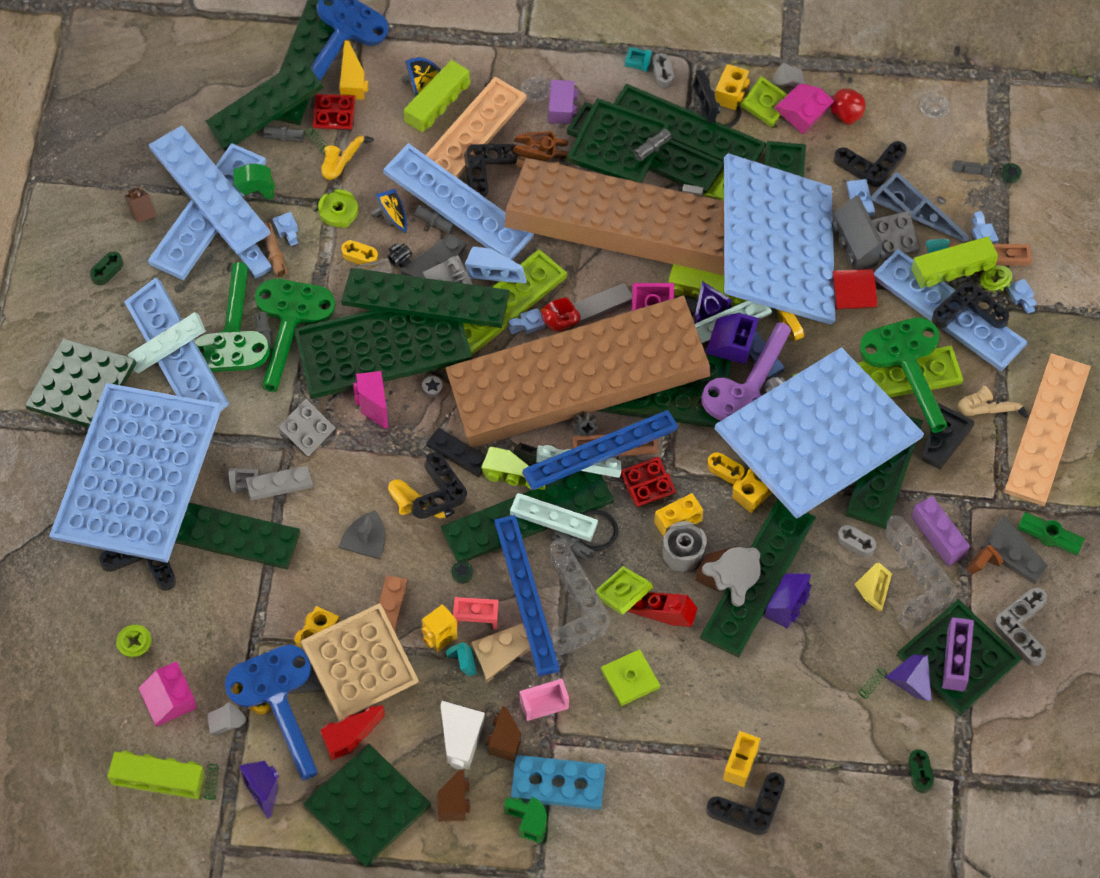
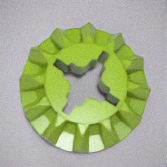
M996 265L992 269L984 271L980 276L981 286L987 292L992 290L995 293L999 289L1003 291L1004 287H1010V282L1013 281L1011 270L1002 265ZM999 275L1000 279H998V281L994 283V281Z
M129 625L123 628L116 639L118 650L123 656H128L132 659L137 656L142 657L146 651L149 652V647L152 644L150 632L141 625ZM136 638H138V642L140 645L134 644L133 646H131V643L128 639L136 640Z

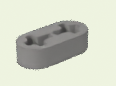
M663 53L656 54L653 57L652 63L656 83L661 88H668L672 86L674 78L670 58ZM662 74H665V77L668 80H664V78H662Z
M850 525L842 526L839 529L837 536L839 544L864 558L874 554L876 542L871 536ZM848 533H850V534H851V537H848L847 539H845V538H844V535H847ZM866 543H867V544H869L870 546H869V548H866V550H865V549H863L862 547H863V545L865 546Z

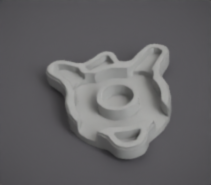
M741 547L731 548L718 561L704 564L702 572L715 579L718 590L723 591L729 588L731 590L732 604L739 607L745 602L746 591L759 579L761 570L759 563L760 552L753 547L748 549Z

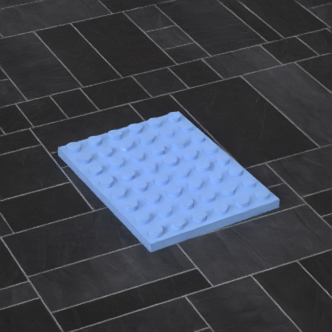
M729 153L724 157L725 294L829 325L836 321L835 290L832 273L834 271L833 228L831 224L833 222L832 186Z
M842 347L718 422L714 428L796 519L911 446L924 435L918 426Z
M106 383L49 537L53 540L168 563L222 410L221 404Z

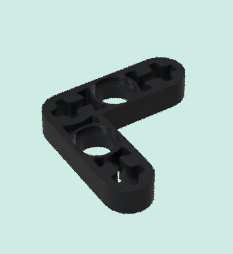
M894 141L875 163L868 161L848 148L841 147L835 151L834 163L860 180L866 179L867 184L879 187L905 158L907 147L901 141ZM901 150L895 154V157L893 156L894 151ZM889 161L892 166L885 167L882 165V162ZM861 164L865 169L857 170L854 166ZM879 171H880V176H879V177H876V178H873V177H875V176L879 173Z
M470 145L464 153L468 186L476 190L477 183H479V191H483L481 195L486 197L488 194V182L485 165L515 164L520 156L513 151L517 145ZM494 150L498 157L495 159L491 158L488 155V151ZM472 151H474V154L477 155L476 158H474V156L470 154ZM509 151H512V154H516L514 158L511 156V154H508ZM478 169L481 172V176H473L471 170Z
M972 283L961 285L934 310L932 315V323L938 328L947 327L968 307L995 328H1004L1009 320L1008 311ZM970 291V292L972 293V294L966 295L965 298L963 299V296H964V293H965V292L968 293V292ZM951 302H957L960 305V308L953 309L950 307L949 304ZM985 302L989 305V308L982 309L978 304ZM945 312H947L945 319H938V316L942 317L945 314Z
M430 453L425 460L424 467L440 490L415 499L411 512L419 519H425L460 506L464 503L467 496L466 488L445 458L439 453ZM447 476L451 481L444 482L440 477ZM440 498L445 504H437L434 499Z
M107 550L100 555V564L105 571L112 572L146 559L159 589L168 591L176 584V578L169 561L168 563L164 562L161 566H154L152 559L137 556L127 557L120 553L122 558L120 560L117 552ZM111 557L113 563L109 564L107 558ZM161 572H165L166 577L169 579L168 583L163 581Z
M776 772L768 774L754 809L715 796L707 802V814L712 819L752 834L764 835L770 828L784 790L785 779ZM777 780L778 785H776L772 794L769 792L771 788L770 782ZM763 799H770L774 804L773 807L770 809L763 808L761 805ZM716 803L720 804V809L714 812L712 806H715ZM727 807H730L728 817H726L725 812ZM734 811H741L745 818L741 821H736L733 819L732 813ZM761 814L765 815L763 825L757 828L755 822L759 821Z

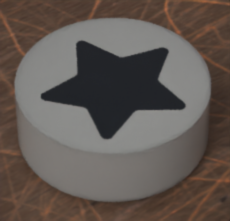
M429 376L423 380L422 391L428 397H437L443 391V382L436 376Z

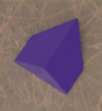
M702 281L694 324L730 309L731 299Z
M914 654L885 677L915 698L926 701L931 700L928 656Z

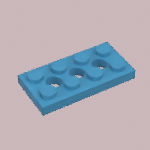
M516 755L511 799L520 798L525 802H529L532 796L542 804L601 810L606 764ZM538 775L542 778V782L534 785L530 782V778ZM555 778H562L565 783L561 787H555L552 781ZM578 780H583L587 783V787L580 790L574 784Z

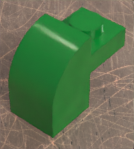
M248 164L233 169L234 186L243 195L259 191L267 200L275 198L274 189L276 185L272 179L269 167L262 164Z
M532 796L529 804H526L520 798L511 799L507 797L504 803V813L522 819L519 837L541 844L547 827V814L543 804Z

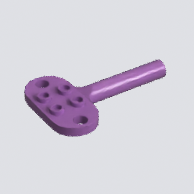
M778 322L775 325L744 384H738L726 378H716L709 381L704 387L701 396L702 405L706 412L722 421L762 396L760 389L791 332V328L787 324ZM715 390L718 393V397H711L708 391Z

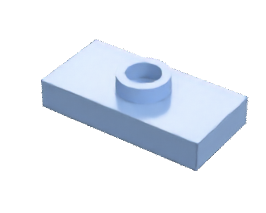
M867 180L848 181L846 187L849 199L851 200L859 195L868 215L874 216L875 210L872 200H870L871 195Z
M256 243L238 253L242 262L247 264L248 270L254 279L272 271L271 264Z

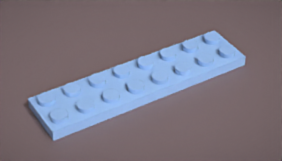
M183 126L176 128L149 144L152 153L236 254L270 235L268 227Z
M231 143L216 164V167L243 197V194L234 186L233 169L248 164L265 165L266 158ZM191 200L148 259V263L184 281L218 231Z
M409 143L383 169V174L486 248L497 251L510 260H513L534 237V233L505 227L506 212Z
M897 249L874 272L875 281L932 322L934 310L956 290L945 282L937 283L932 287L920 288L911 270L913 259ZM951 302L949 304L950 307L953 309L960 308V305L957 302ZM969 307L947 327L941 328L1001 372L1027 345L1025 339L1005 326L1000 329L993 327ZM945 312V314L942 317L938 316V319H945L947 312Z
M154 278L124 301L146 342L182 320L158 278ZM191 340L158 361L176 396L220 403L222 410L230 405L194 340Z

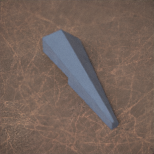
M897 171L870 197V200L898 213L909 211L911 219L966 243L970 239L962 229Z

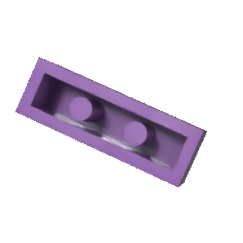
M932 496L915 505L912 519L946 565L949 567L965 558L970 545Z
M954 617L950 620L947 631L942 688L965 691L969 679L974 620Z

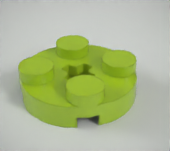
M341 189L334 190V193L329 195L328 193L324 194L318 204L320 220L333 227H349L350 223L356 219L359 211L354 195ZM342 206V210L336 211L334 207Z

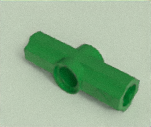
M1026 511L1017 528L1040 539L1041 543L1047 547L1056 546L1076 556L1085 540L1084 537L1062 528V525L1057 521H1046Z

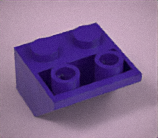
M742 313L717 318L706 354L746 365L759 318Z
M785 574L766 607L765 618L787 629L791 622L796 623L800 615L799 610L801 606H805L810 597L809 592L812 585L809 583L811 575Z

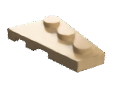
M523 623L471 642L472 649L487 683L501 670L504 671L509 667V664L515 659L522 657L530 650Z

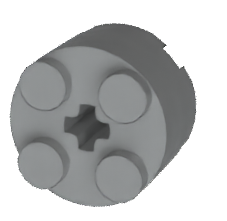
M686 521L677 522L670 527L664 535L662 555L671 570L687 572L701 565L705 557L707 544L704 531L694 526L693 523Z

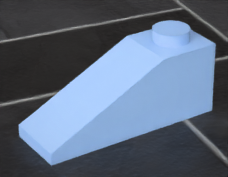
M472 247L465 262L469 278L526 283L527 281L523 266L491 248Z

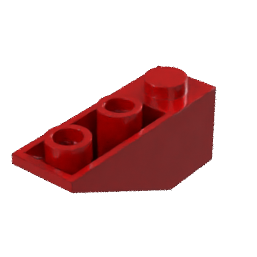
M648 592L627 612L672 626L692 627L698 608L688 595Z
M383 704L371 706L365 712L357 715L351 714L340 722L328 723L320 729L321 738L331 761L352 753L385 717Z

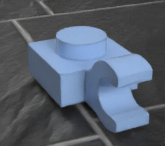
M982 211L975 212L973 214L975 218H972L975 228L971 232L974 239L977 240L989 236L992 244H997L999 239L992 224H985Z
M291 212L272 218L279 237L286 236L290 246L298 244L295 232L299 230Z
M1025 279L1011 283L1010 287H1006V292L1015 305L1021 303L1027 314L1035 311L1033 306H1036L1037 303L1033 298L1034 292Z
M538 308L520 313L519 319L513 318L508 321L510 324L508 329L511 334L525 330L526 334H530L546 328Z

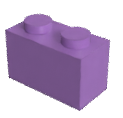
M551 80L549 123L571 124L572 117L576 116L577 105L573 104L574 101L578 100V89H574L575 81Z

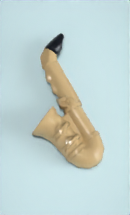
M985 385L977 393L962 398L957 405L958 411L964 416L1018 411L1021 416L1029 417L1026 409L1017 402L1011 403L1007 401L1006 403L1000 402L996 404V402L987 404L988 401H993V396Z

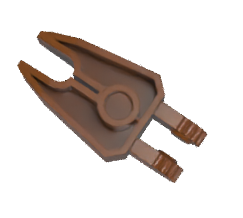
M552 131L527 132L513 139V142L526 145L515 146L513 149L515 153L522 157L548 162L551 158H567L568 156L566 151L555 150V146H568V140L556 138Z

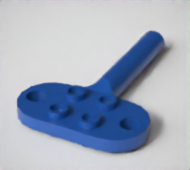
M319 0L317 4L319 17L326 24L332 26L335 31L312 64L311 69L320 81L344 46V42L348 39L356 40L366 46L381 44L389 30L385 17L358 0ZM323 1L331 2L332 6L325 5ZM373 30H379L382 35H376Z
M285 645L233 667L226 676L225 689L230 700L238 706L248 708L265 702L271 705L301 780H307L316 776L318 771L289 704L287 694L306 683L310 677L312 667L303 649L294 645ZM303 658L306 661L305 665L302 668L294 667L293 662L295 659ZM241 684L243 691L240 694H233L231 692L233 685Z

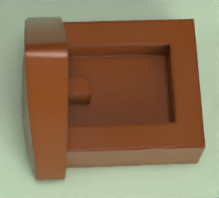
M987 545L978 551L966 569L971 574L982 570L987 562L1000 566L1003 559L993 546Z

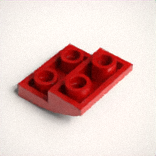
M316 94L313 128L352 130L355 113V95Z
M873 269L832 271L836 310L877 308Z
M660 457L636 464L621 471L620 476L637 508L676 494L670 476L666 474Z

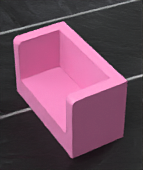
M563 679L520 691V704L526 721L569 709V696Z

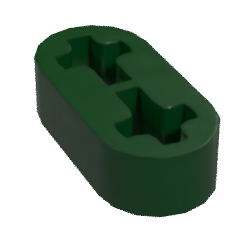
M109 252L92 267L90 276L94 284H106L122 269L123 260L120 253Z
M913 750L908 758L912 785L917 792L926 793L931 790L934 783L930 759L924 750ZM916 756L923 760L921 768H919L918 762L914 761ZM920 774H923L924 781H928L926 786L919 782Z

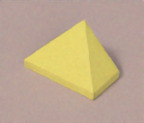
M876 563L854 584L863 598L878 611L883 610L892 573L880 563Z

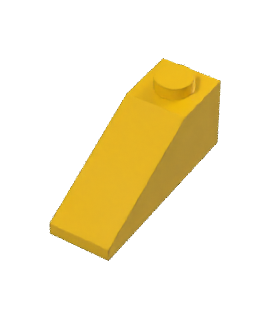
M345 41L340 95H355L356 100H364L365 92L369 90V81L365 80V72L349 41Z

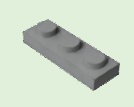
M308 466L245 478L250 501L310 489L313 486Z

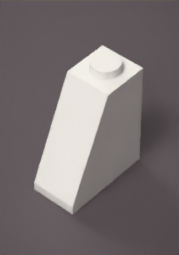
M442 701L441 715L447 763L455 769H469L485 723V713Z

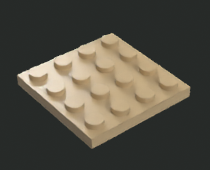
M381 603L300 641L339 722L351 714H356L419 683Z

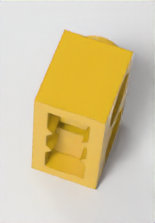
M729 64L726 65L715 89V98L720 106L736 110L738 103H742L745 96L744 90H748L751 79H748L749 70Z
M751 468L747 471L746 476L743 479H738L732 487V498L750 513L773 493L761 480L757 479L759 477ZM744 491H749L752 494H745Z
M693 493L655 511L654 523L664 537L670 527L677 522L686 521L694 525L701 522L703 508Z
M443 604L422 619V640L429 649L433 648L436 653L458 638L456 618Z
M316 606L313 612H309L306 616L303 629L297 632L294 638L296 646L303 649L300 643L301 640L339 623V616ZM318 622H326L323 626L316 625Z
M739 731L724 771V781L743 788L745 787L759 749L761 738Z

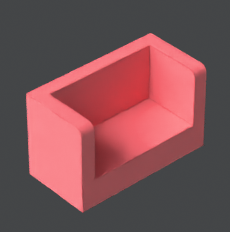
M455 597L453 616L456 618L457 628L459 621L493 623V630H497L498 600Z

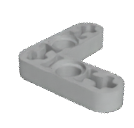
M1033 588L1003 610L996 617L994 623L996 631L1032 666H1038L1044 661L1046 651L1025 629L1022 623L1044 607L1047 594L1040 588ZM1033 596L1041 598L1040 601L1036 600L1030 606L1029 603L1032 601ZM1023 607L1027 613L1022 616L1018 615L1015 612V608ZM1001 621H1003V622L1008 621V622H1009L1008 626H1007V625H1003V626H1002V625H1001ZM1018 634L1023 635L1026 642L1017 643L1014 636ZM1032 652H1038L1039 656L1032 657L1031 654Z

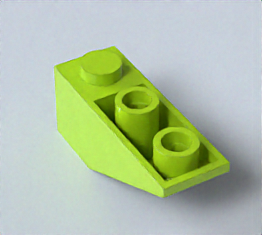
M489 447L481 467L486 479L492 482H506L512 486H526L531 489L522 474L523 469L529 466L510 450ZM544 485V486L539 487V488H537V489L545 490L546 487H545V485Z

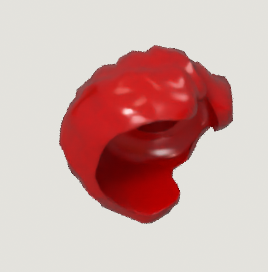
M845 88L837 91L831 97L834 100L830 106L831 112L843 124L852 125L863 116L866 101L861 93Z
M568 297L554 300L541 309L543 322L548 328L556 332L567 331L581 320L579 311L575 309V305L572 304Z

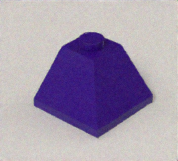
M265 761L243 764L239 766L243 782L268 819L272 815L279 787L277 782L279 775L273 766L269 767Z

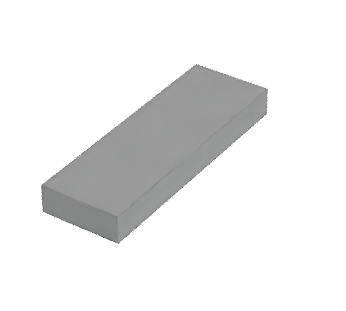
M622 283L574 303L575 309L581 315V320L578 324L632 303V295L626 284Z

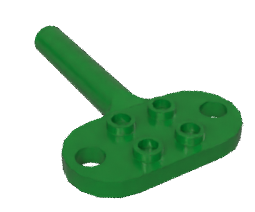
M242 262L232 265L224 329L219 333L202 335L195 340L199 350L204 351L202 356L211 372L256 369L264 364L270 354V345L263 334L255 331H241L248 266ZM264 347L261 352L255 353L257 348Z
M270 279L263 282L256 290L255 302L258 310L266 312L269 317L281 320L262 384L264 390L269 392L278 391L295 333L294 328L301 323L315 324L327 321L333 316L336 306L335 298L327 288L284 279ZM268 293L271 296L268 299H262L261 295ZM322 304H329L330 308L323 310L320 306Z
M918 317L866 332L861 339L859 347L863 360L869 365L878 368L893 365L901 366L931 431L937 433L947 427V423L917 361L918 358L933 353L937 348L940 338L938 328L931 321ZM929 331L933 336L926 337L923 335V332ZM873 348L876 353L869 354L865 349Z

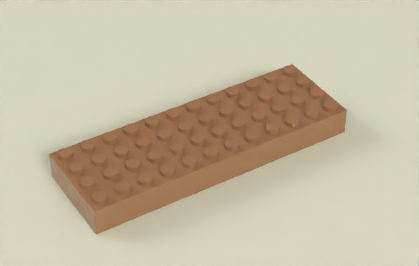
M526 158L506 208L505 227L724 275V201Z
M684 296L445 367L469 446L472 448L576 417V414L584 415L585 411L591 413L710 376L709 362Z

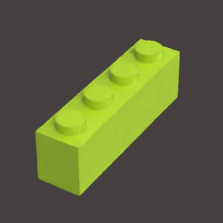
M450 60L403 110L404 122L422 133L427 128H430L435 119L446 111L449 104L455 102L459 94L469 87L471 82L470 71Z
M989 236L915 257L911 270L920 288L932 287L937 283L949 282L957 277L970 276L981 270H990L995 267L998 254Z
M675 264L672 266L668 283H674L676 296L684 295L698 300L702 281L729 297L732 307L748 301L725 294L724 275Z
M114 751L107 777L110 784L115 786L199 799L205 772L203 766L192 761L181 763L173 758L163 760L157 759L150 754L139 756L130 751Z

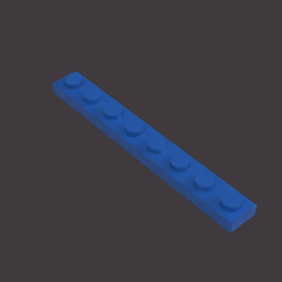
M666 410L524 468L522 474L531 489L534 490L675 432L678 429V425L670 412Z
M516 515L495 519V527L537 675L541 677L560 672Z

